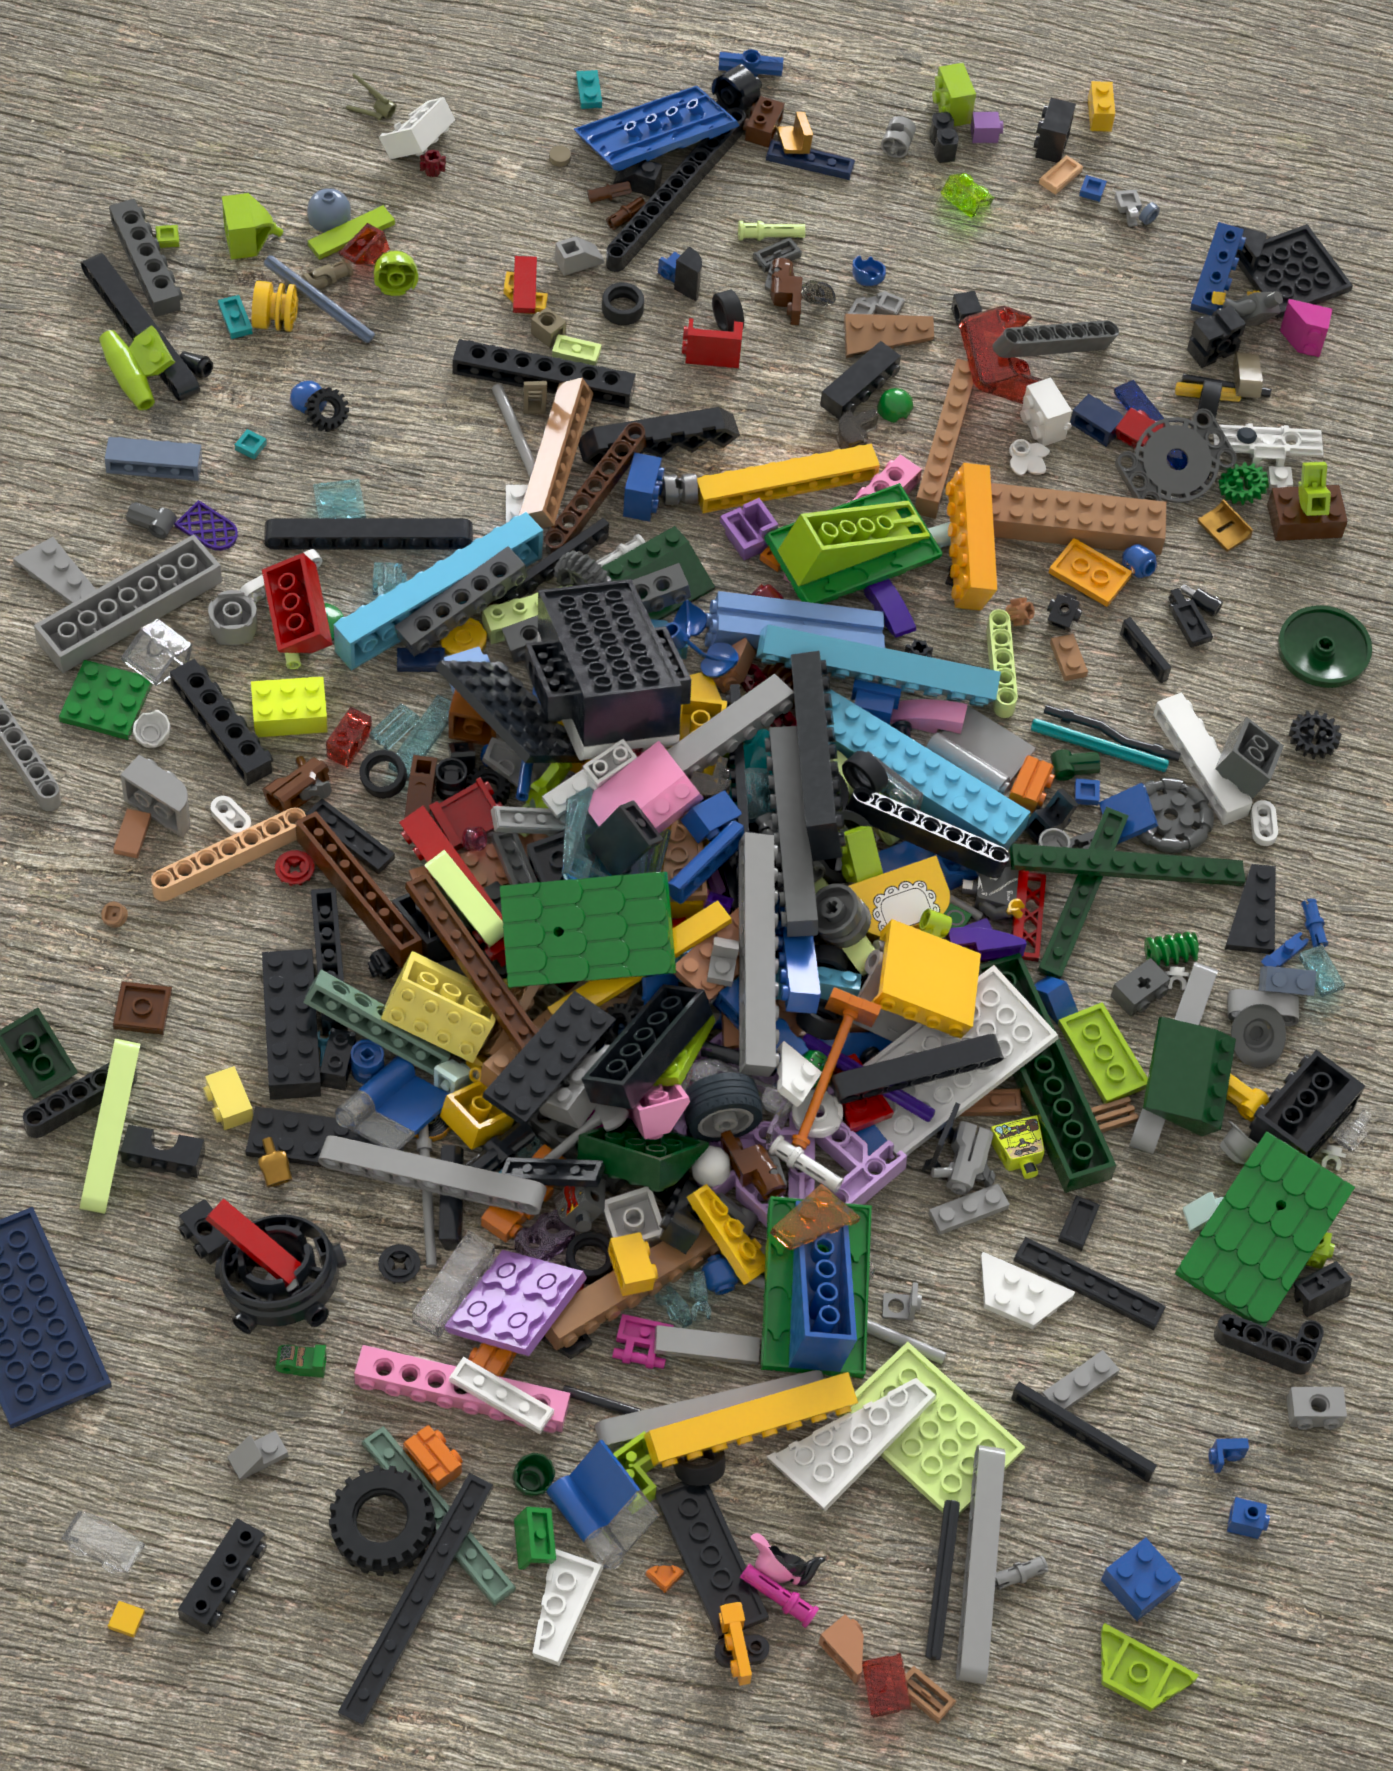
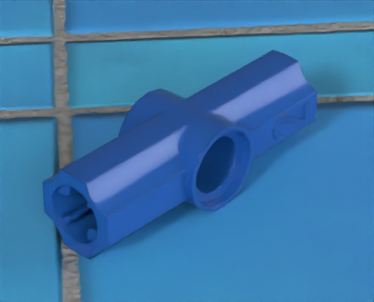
M753 49L746 50L743 54L720 52L718 70L728 71L742 64L755 77L759 74L782 76L784 58L761 56L758 51Z

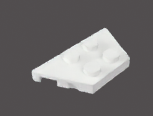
M985 1252L981 1255L984 1309L1033 1329L1045 1317L1051 1316L1061 1305L1067 1301L1070 1302L1074 1297L1075 1292Z

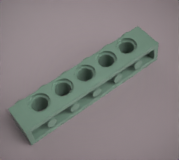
M320 970L309 988L303 1003L433 1076L434 1068L438 1064L449 1060L451 1052L382 1020L384 1004L329 973Z

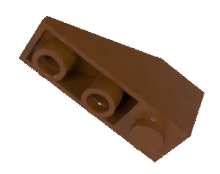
M413 755L404 818L421 806H424L431 815L429 805L433 803L436 786L435 770L437 758Z

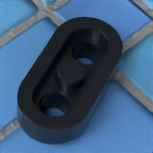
M761 1635L744 1636L750 1665L763 1663L769 1654L768 1641ZM723 1638L715 1646L714 1658L720 1666L731 1668L730 1661L733 1660V1655L724 1652L726 1645ZM757 1644L761 1649L754 1651L751 1649V1646Z

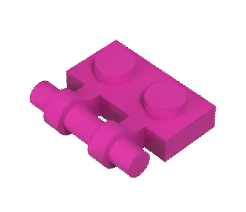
M622 1314L616 1342L626 1345L625 1349L614 1347L612 1358L620 1359L622 1363L630 1364V1362L643 1364L648 1369H653L654 1367L664 1369L666 1359L656 1357V1353H654L655 1328L657 1325L674 1327V1325ZM634 1346L649 1349L648 1355L633 1352Z

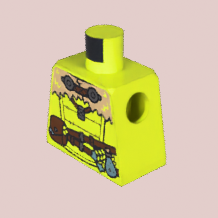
M1038 1116L991 1126L990 1131L994 1133L991 1145L1006 1170L1021 1169L1025 1179L1037 1176L1036 1164L1041 1163L1044 1156Z

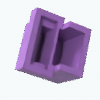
M760 498L744 504L743 510L739 507L720 516V523L725 528V535L743 560L762 553L768 547L764 539L766 533L778 529V523Z

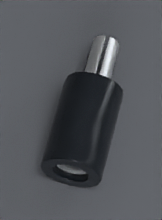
M1185 584L1180 588L1182 593L1191 597V600L1193 599L1197 607L1212 616H1216L1223 605V601L1201 588L1195 591Z

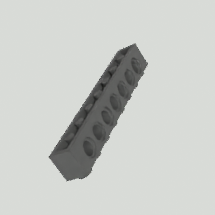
M679 563L632 580L640 598L645 597L641 600L647 613L660 611L664 607L675 603H682L686 599L691 598L689 584ZM538 615L502 628L505 642L514 663L525 661L526 643L538 641Z

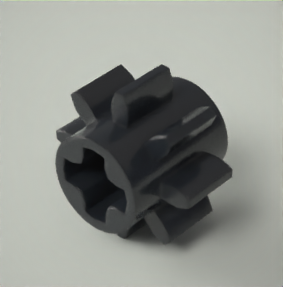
M914 639L911 645L906 644L904 652L933 657V647H928L926 640Z
M384 948L378 949L370 955V962L367 964L373 978L379 975L382 980H386L397 973L398 969L396 967L398 964Z

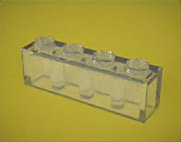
M468 1230L413 1310L412 1323L438 1338L441 1337L444 1331L447 1332L448 1327L446 1326H449L452 1322V1315L458 1308H462L467 1301L468 1294L482 1280L485 1270H489L497 1258L495 1256V1245Z

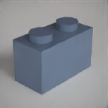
M1273 966L1260 967L1258 991L1314 996L1316 971Z

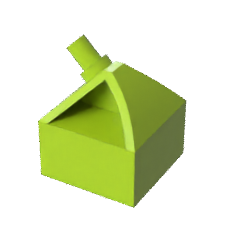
M249 193L222 196L223 222L231 260L258 256L269 235L274 234L277 237L283 235V229L276 226L268 211Z

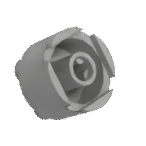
M227 590L218 594L217 598L213 602L211 601L208 607L210 631L216 642L220 645L250 643L257 631V611L254 600L238 590Z

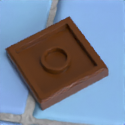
M122 981L113 1029L164 1035L172 987Z

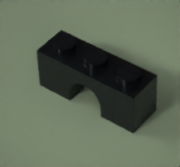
M128 1124L120 1150L122 1163L131 1168L144 1167L157 1173L169 1172L182 1178H198L205 1155L204 1139L179 1134L177 1142L172 1148L159 1150L154 1147V1129Z
M688 1179L684 1181L681 1187L676 1185L669 1197L671 1200L664 1211L666 1215L659 1225L662 1228L659 1239L684 1254H687L699 1237L703 1222L699 1220L698 1214L692 1209L690 1202L686 1198L701 1187Z

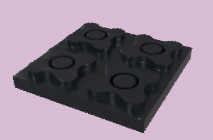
M1308 224L1267 238L1256 271L1252 272L1237 252L1236 257L1239 258L1238 266L1256 291H1278L1282 295L1283 302L1279 304L1281 311L1280 314L1275 316L1276 319L1284 316L1289 299L1316 305L1351 292L1353 287Z

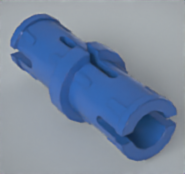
M1311 898L1307 899L1308 904L1305 900L1301 903L1306 918L1305 927L1309 930L1313 948L1321 949V943H1323L1324 947L1328 946L1323 928L1325 922L1320 917L1317 900Z

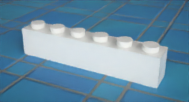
M1182 693L1158 701L1153 716L1176 752L1181 753V760L1200 790L1208 798L1210 806L1222 825L1248 816L1252 806V798L1248 794L1242 793L1234 783L1223 778L1215 769L1221 753L1217 748L1214 738L1209 736L1205 730L1203 721L1194 713L1191 702L1186 700Z

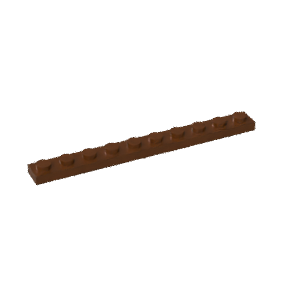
M428 873L406 882L405 889L520 1052L538 1032L533 1022Z

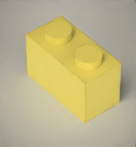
M235 1066L205 1076L206 1086L203 1087L205 1097L208 1102H213L215 1107L212 1108L213 1116L217 1123H222L224 1130L252 1121L253 1109Z

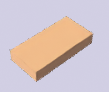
M1066 155L1040 178L1039 184L1056 195L1082 172L1083 166Z

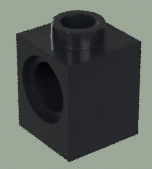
M970 291L954 294L951 310L958 328L979 326L982 308L976 292Z

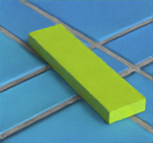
M382 205L307 240L308 247L321 260L395 225V219Z

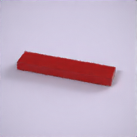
M224 1198L206 1217L205 1220L274 1278L282 1279L286 1288L295 1279L293 1272L301 1266V1263Z

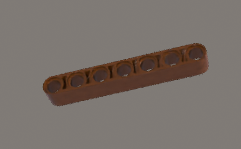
M633 422L625 427L557 518L555 525L551 526L545 535V546L549 555L580 534L632 464L634 453H640L644 448L646 435L643 425ZM634 434L640 435L637 439L630 438ZM619 452L627 453V455L623 457H620L617 454ZM608 469L614 471L612 474L603 473L605 470ZM594 487H598L601 489L598 492L590 491ZM580 505L588 506L584 510L577 509ZM566 523L574 524L571 528L564 527ZM555 540L561 542L557 546H553L550 544L552 541Z

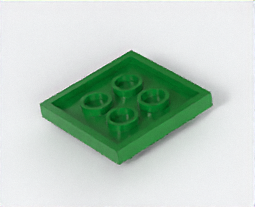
M84 660L61 710L59 721L129 740L134 723L138 719L152 687L153 678Z

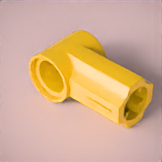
M1230 1073L1226 1099L1237 1106V1110L1243 1118L1252 1122L1255 1119L1254 1114L1262 1104L1266 1106L1270 1102L1268 1100L1269 1097L1258 1088L1251 1089Z

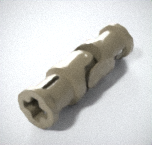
M345 257L336 264H327L302 274L301 278L318 290L336 283L338 279L353 276V268ZM284 282L287 291L289 284Z

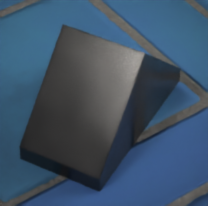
M1236 225L1234 227L1244 229L1242 237L1246 238L1243 250H1238L1237 252L1252 272L1256 271L1267 234Z
M473 742L448 743L449 758H456L464 762L467 767V775L472 774V770L475 769Z

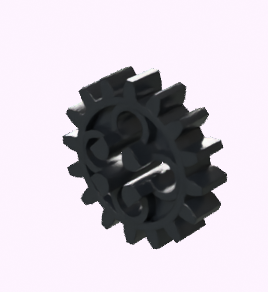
M1315 710L1314 715H1311L1309 711H1306L1304 716L1298 714L1296 720L1292 721L1288 734L1291 737L1290 744H1297L1295 751L1303 750L1304 757L1309 753L1312 759H1315L1316 755H1320L1324 759L1326 753L1332 755L1334 749L1337 750L1342 736L1339 733L1340 725H1334V718L1328 720L1327 713L1320 716L1318 710ZM1315 724L1318 726L1316 735L1315 731L1313 730ZM1314 735H1315V738L1317 739L1315 745L1312 744V740H1313V738H1314Z

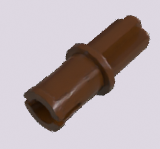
M628 181L613 185L607 183L604 187L587 190V195L591 204L607 199L612 201V198L631 194L632 190Z
M639 197L627 206L622 205L620 210L606 218L608 226L612 230H616L623 223L630 221L645 205L644 199Z

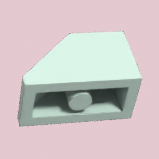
M453 1059L438 1064L434 1068V1086L448 1093L464 1088L473 1083L469 1078V1071L471 1069L466 1064H459Z

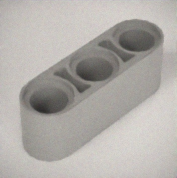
M1234 989L1227 993V1015L1232 1021H1234L1240 1011L1250 1005L1267 1004L1280 1013L1285 1026H1293L1299 1023V997L1294 994Z

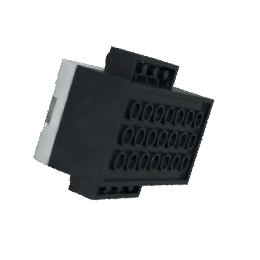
M632 579L538 590V641L526 643L525 668L547 721L563 722L578 759H593L622 739H624L634 753L645 752L657 741H660L665 749H669L678 743L681 705L690 704L691 678L667 627L654 628Z

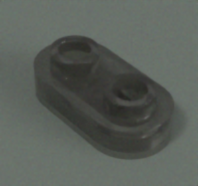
M810 280L802 285V298L810 304L827 307L836 301L835 292L828 283Z

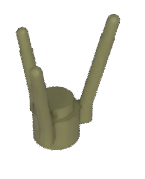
M353 73L352 76L377 99L374 104L376 112L349 105L346 106V109L375 117L380 121L383 117L390 119L395 113L397 105L382 96L366 81Z

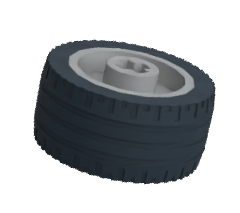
M734 1072L713 1074L699 1079L685 1090L690 1100V1103L684 1110L685 1121L691 1136L707 1142L721 1141V1133L731 1130L735 1138L741 1137L753 1131L762 1121L763 1114L759 1092L754 1080L748 1075Z

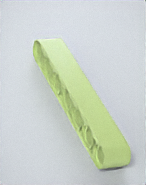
M115 1039L79 1209L103 1214L106 1212L140 1043Z

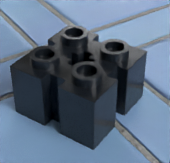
M1231 305L1216 310L1212 317L1209 315L1200 317L1194 321L1187 351L1201 368L1215 363L1219 357L1224 359L1239 350L1241 340L1238 337L1243 335L1246 323Z

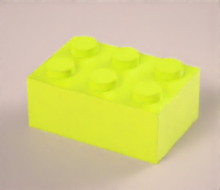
M323 677L251 681L254 730L258 737L328 732Z

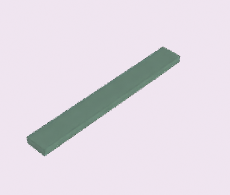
M382 1426L364 1439L362 1445L376 1463L380 1465L381 1469L388 1470L389 1465L396 1466L397 1471L403 1473L406 1470L411 1473L415 1480L419 1479L422 1482L434 1507L436 1530H433V1533L436 1534L450 1506L387 1429ZM469 1532L455 1560L491 1604L496 1606L516 1591V1587L473 1534Z

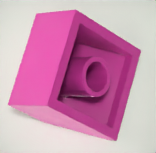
M1289 299L1280 332L1297 352L1320 357L1328 332L1332 309Z

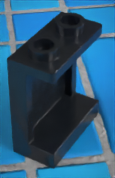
M632 800L620 805L586 842L591 847L593 853L604 864L607 871L612 876L628 875L632 871L631 867L650 848L659 845L664 839L637 803Z

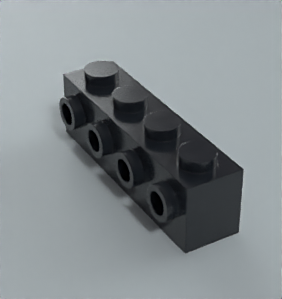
M880 341L822 391L820 406L840 421L846 415H851L861 402H866L876 389H881L890 377H895L898 374L901 355Z
M236 1518L179 1606L178 1615L180 1620L207 1635L212 1627L217 1628L223 1618L222 1611L227 1604L231 1605L237 1597L238 1586L242 1581L246 1582L253 1570L251 1566L256 1558L260 1560L267 1549L265 1533Z

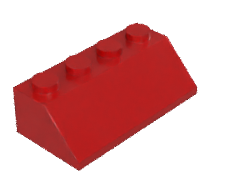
M301 553L262 569L277 650L280 653H314L333 645L316 564L307 555Z

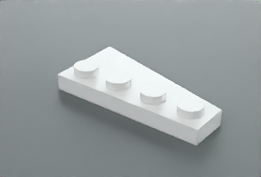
M555 1549L556 1561L550 1564L547 1571L546 1588L542 1598V1610L538 1620L533 1656L559 1666L603 1568L601 1564Z

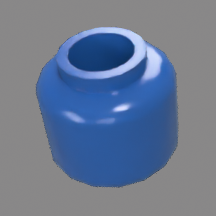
M1135 544L1124 551L1122 565L1131 570L1132 575L1135 577L1144 578L1150 576L1157 567L1156 555L1143 545Z
M722 1254L709 1257L707 1259L708 1263L701 1270L706 1288L711 1292H715L716 1295H723L733 1291L739 1278L726 1257H723Z

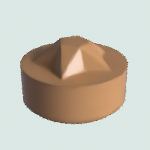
M113 901L103 907L101 917L105 924L117 928L126 922L128 911L124 905Z

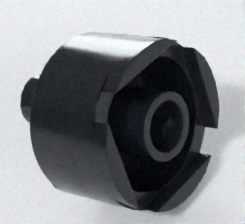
M739 64L713 80L712 94H716L718 99L716 103L726 112L731 108H740L745 112L752 107L753 103L757 104L761 96L760 88H762V82L744 65Z

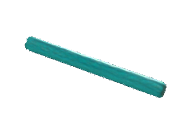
M1037 718L1033 720L1031 730L1161 772H1166L1169 765V760Z

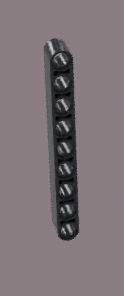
M99 253L81 261V268L86 278L133 341V338L151 325L157 330L175 361L173 365L159 374L174 397L181 401L199 393L200 386L193 373L105 255Z
M273 518L265 522L264 544L267 548L273 550H458L465 548L473 542V523L465 518Z

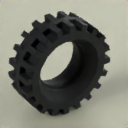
M380 1465L373 1466L374 1471L365 1473L364 1469L359 1470L360 1476L353 1480L348 1477L345 1480L346 1486L343 1490L337 1489L335 1493L336 1501L331 1503L329 1508L331 1512L329 1526L340 1554L347 1559L352 1567L357 1566L366 1574L369 1571L376 1572L377 1576H384V1572L392 1571L395 1575L399 1574V1569L406 1565L409 1569L413 1567V1561L417 1557L423 1558L425 1548L428 1544L430 1545L433 1539V1530H436L435 1511L430 1496L419 1479L415 1480L411 1473L406 1470L403 1473L397 1471L396 1466L389 1465V1469L386 1470L381 1469ZM382 1495L395 1497L402 1502L407 1512L405 1528L399 1536L391 1541L382 1543L369 1541L361 1535L357 1527L359 1510L366 1501L373 1497Z

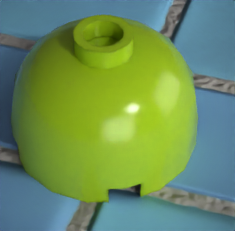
M398 250L389 251L380 256L374 266V283L376 287L378 286L382 293L390 296L404 295L406 290H409L411 287L413 290L418 283V268L413 258L405 252Z

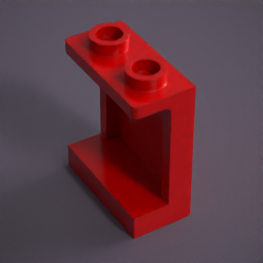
M689 318V326H684L683 340H687L682 343V354L686 355L685 364L739 369L743 322L734 321L733 332L695 329L693 328L694 319Z
M480 777L476 779V783L443 802L438 803L436 801L429 805L430 811L456 851L493 831L491 809L493 806H502L500 801L495 803L491 795L495 793L489 782L483 783Z

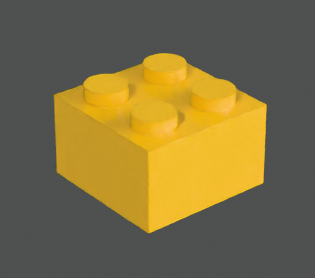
M480 1081L446 1095L440 1117L471 1150L486 1144L496 1135H503L512 1128L514 1119L482 1098L484 1091L488 1087Z

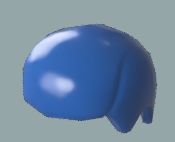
M859 255L853 260V278L860 285L875 286L885 279L886 267L872 257L862 260Z
M302 381L294 386L290 393V402L294 409L304 413L307 410L304 407L305 403L308 402L307 399L317 390H320L321 386L314 381ZM323 401L320 403V412L327 405V401Z

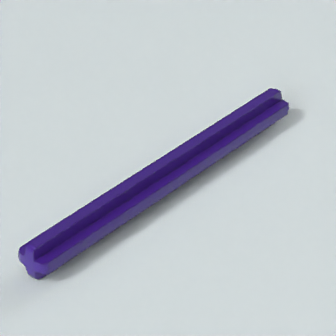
M806 1033L802 1040L807 1048L813 1051H820L828 1058L832 1047ZM840 1053L835 1067L842 1071H848L864 1066ZM902 1089L881 1094L926 1122H930L935 1115V1109Z

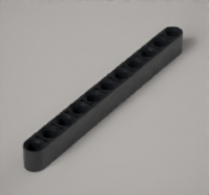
M731 108L727 111L737 120L740 126L710 139L707 137L701 140L608 245L606 251V267L612 272L622 271L742 136L746 114L742 109Z

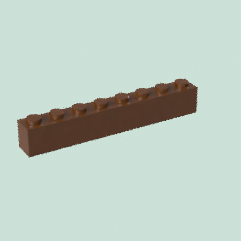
M313 812L295 821L297 842L312 858L401 969L404 967L412 951L423 956L421 937L318 812Z

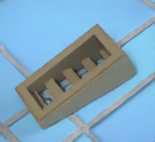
M547 381L524 382L523 414H545Z

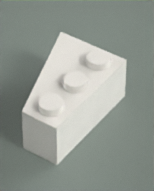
M444 97L429 100L410 113L408 121L402 125L400 122L396 123L393 132L383 133L379 136V139L390 159L413 154L420 156L428 151L427 148L431 144L439 140L438 137L450 129L449 126L455 121V118Z

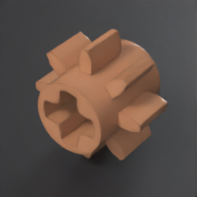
M1026 597L1011 599V604L1007 605L1005 611L1009 614L1013 626L1029 625V619H1032L1035 614L1033 604L1027 602Z

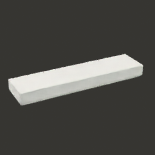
M465 1357L462 1358L449 1377V1382L538 1434H541L554 1414L553 1408Z

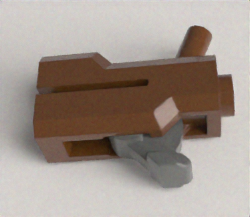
M303 756L297 757L295 762L298 768L286 777L276 778L262 789L268 805L281 813L290 808H299L316 795H319L320 799L330 796L332 789L328 775L329 767L323 760L319 761L313 757L306 762Z

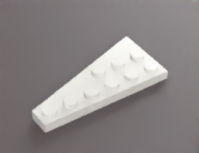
M915 1378L888 1392L885 1397L863 1405L862 1409L852 1414L848 1413L817 1429L805 1439L799 1442L795 1441L784 1450L768 1455L767 1459L822 1510L826 1511L936 1399V1395Z

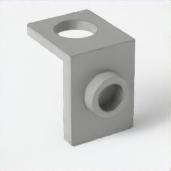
M913 1282L910 1295L884 1293L882 1318L913 1321L916 1310H921L922 1295L918 1294V1283ZM893 1300L900 1301L903 1304V1310L899 1313H894L890 1311L888 1304Z

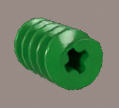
M1184 932L1182 935L1175 933L1173 937L1169 934L1163 938L1156 936L1154 940L1151 937H1147L1144 942L1146 960L1151 958L1159 967L1160 960H1163L1165 966H1169L1171 958L1175 965L1179 964V957H1182L1184 963H1188L1189 956L1192 957L1194 962H1197L1199 953L1197 936L1195 932H1192V934Z

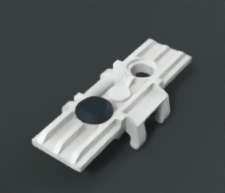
M1249 423L1245 424V426L1219 425L1235 453H1248L1250 458H1252L1251 464L1255 463L1256 468L1259 467L1262 458L1276 459L1275 466L1284 467L1286 456L1323 457L1321 430L1293 429L1287 425L1280 428L1254 427L1253 424ZM1213 434L1214 445H1218L1219 437ZM1295 440L1296 444L1289 445L1286 441Z

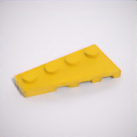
M707 1184L686 1197L743 1285L749 1283L765 1271V1255L760 1250L762 1245L755 1238L751 1240L743 1231L745 1226L738 1219L731 1218L727 1214L728 1207Z

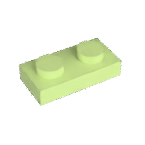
M558 334L552 350V357L596 366L601 352V344Z

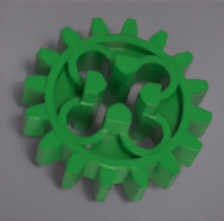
M1244 462L1242 466L1234 464V469L1230 468L1226 470L1227 473H1221V479H1219L1220 494L1224 495L1226 501L1232 499V504L1237 503V501H1241V505H1244L1245 501H1249L1252 504L1254 498L1261 500V494H1267L1269 480L1267 472H1263L1262 466L1256 468L1255 463L1247 466V463Z

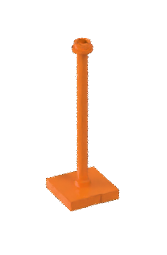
M833 988L824 1009L843 1016V1020L798 1135H792L791 1139L793 1141L791 1144L796 1148L801 1147L803 1150H806V1147L811 1143L807 1139L853 1020L872 1027L882 1006L838 988Z

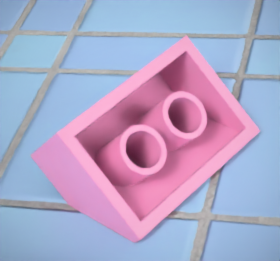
M659 1084V1086H652L633 1109L627 1110L644 1139L655 1140L661 1138L663 1134L671 1132L690 1103V1100L680 1084H674V1086H662V1084Z

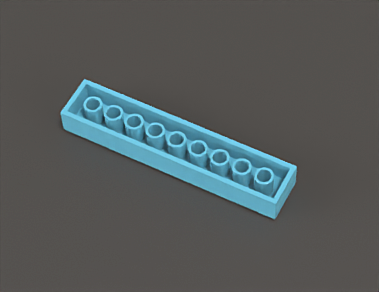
M527 512L514 516L508 523L494 528L482 538L475 539L465 548L456 550L448 558L437 561L431 568L417 573L405 583L398 584L390 592L379 595L366 606H360L354 613L340 618L334 624L335 652L352 671L401 642L397 638L395 625L507 546L522 560L526 567L542 558L543 529Z
M769 624L761 629L756 658L762 659L761 662L764 664L775 665L780 662L785 663V668L792 669V654L820 651L821 660H826L827 671L834 678L845 679V677H854V681L855 679L867 682L874 681L878 682L877 684L901 687L903 692L914 693V691H923V695L927 697L947 696L946 700L953 702L968 700L970 701L969 705L977 707L988 705V703L996 700L1000 671Z
M835 691L827 692L831 694L833 707L828 708V710H832L834 725H830V727H834L836 742L831 743L836 744V749L847 759L856 751L868 752L874 756L884 767L888 775L886 787L889 788L891 793L925 814L997 844L1007 851L1011 844H1014L1026 829L1030 816L1029 810Z

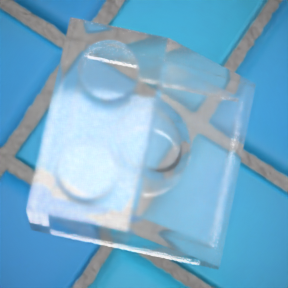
M156 619L141 628L121 656V660L157 686L170 678L171 670L190 661L192 644L159 619Z

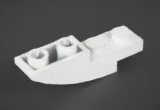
M622 739L583 765L581 771L542 796V800L554 816L559 818L572 808L582 806L581 801L631 763L637 756Z

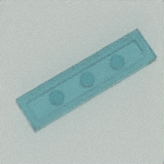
M440 695L435 697L396 753L400 756L407 769L408 778L410 777L413 755L426 756L449 723V709L452 701ZM389 762L388 768L397 772L396 766Z

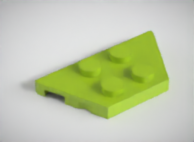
M1106 1623L1103 1624L1101 1629V1685L1151 1712L1197 1680L1199 1676L1197 1673Z

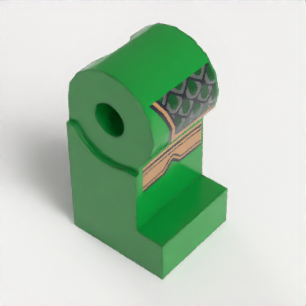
M281 1345L277 1350L275 1369L284 1374L324 1378L327 1361L326 1345H315V1347Z

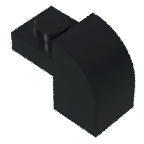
M1063 788L1059 789L1045 808L1033 812L1028 820L1025 831L1038 844L1039 837L1045 830L1057 828L1063 831L1072 821L1070 817L1079 804Z

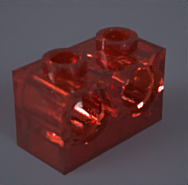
M350 707L326 741L327 758L348 768L372 733V717Z

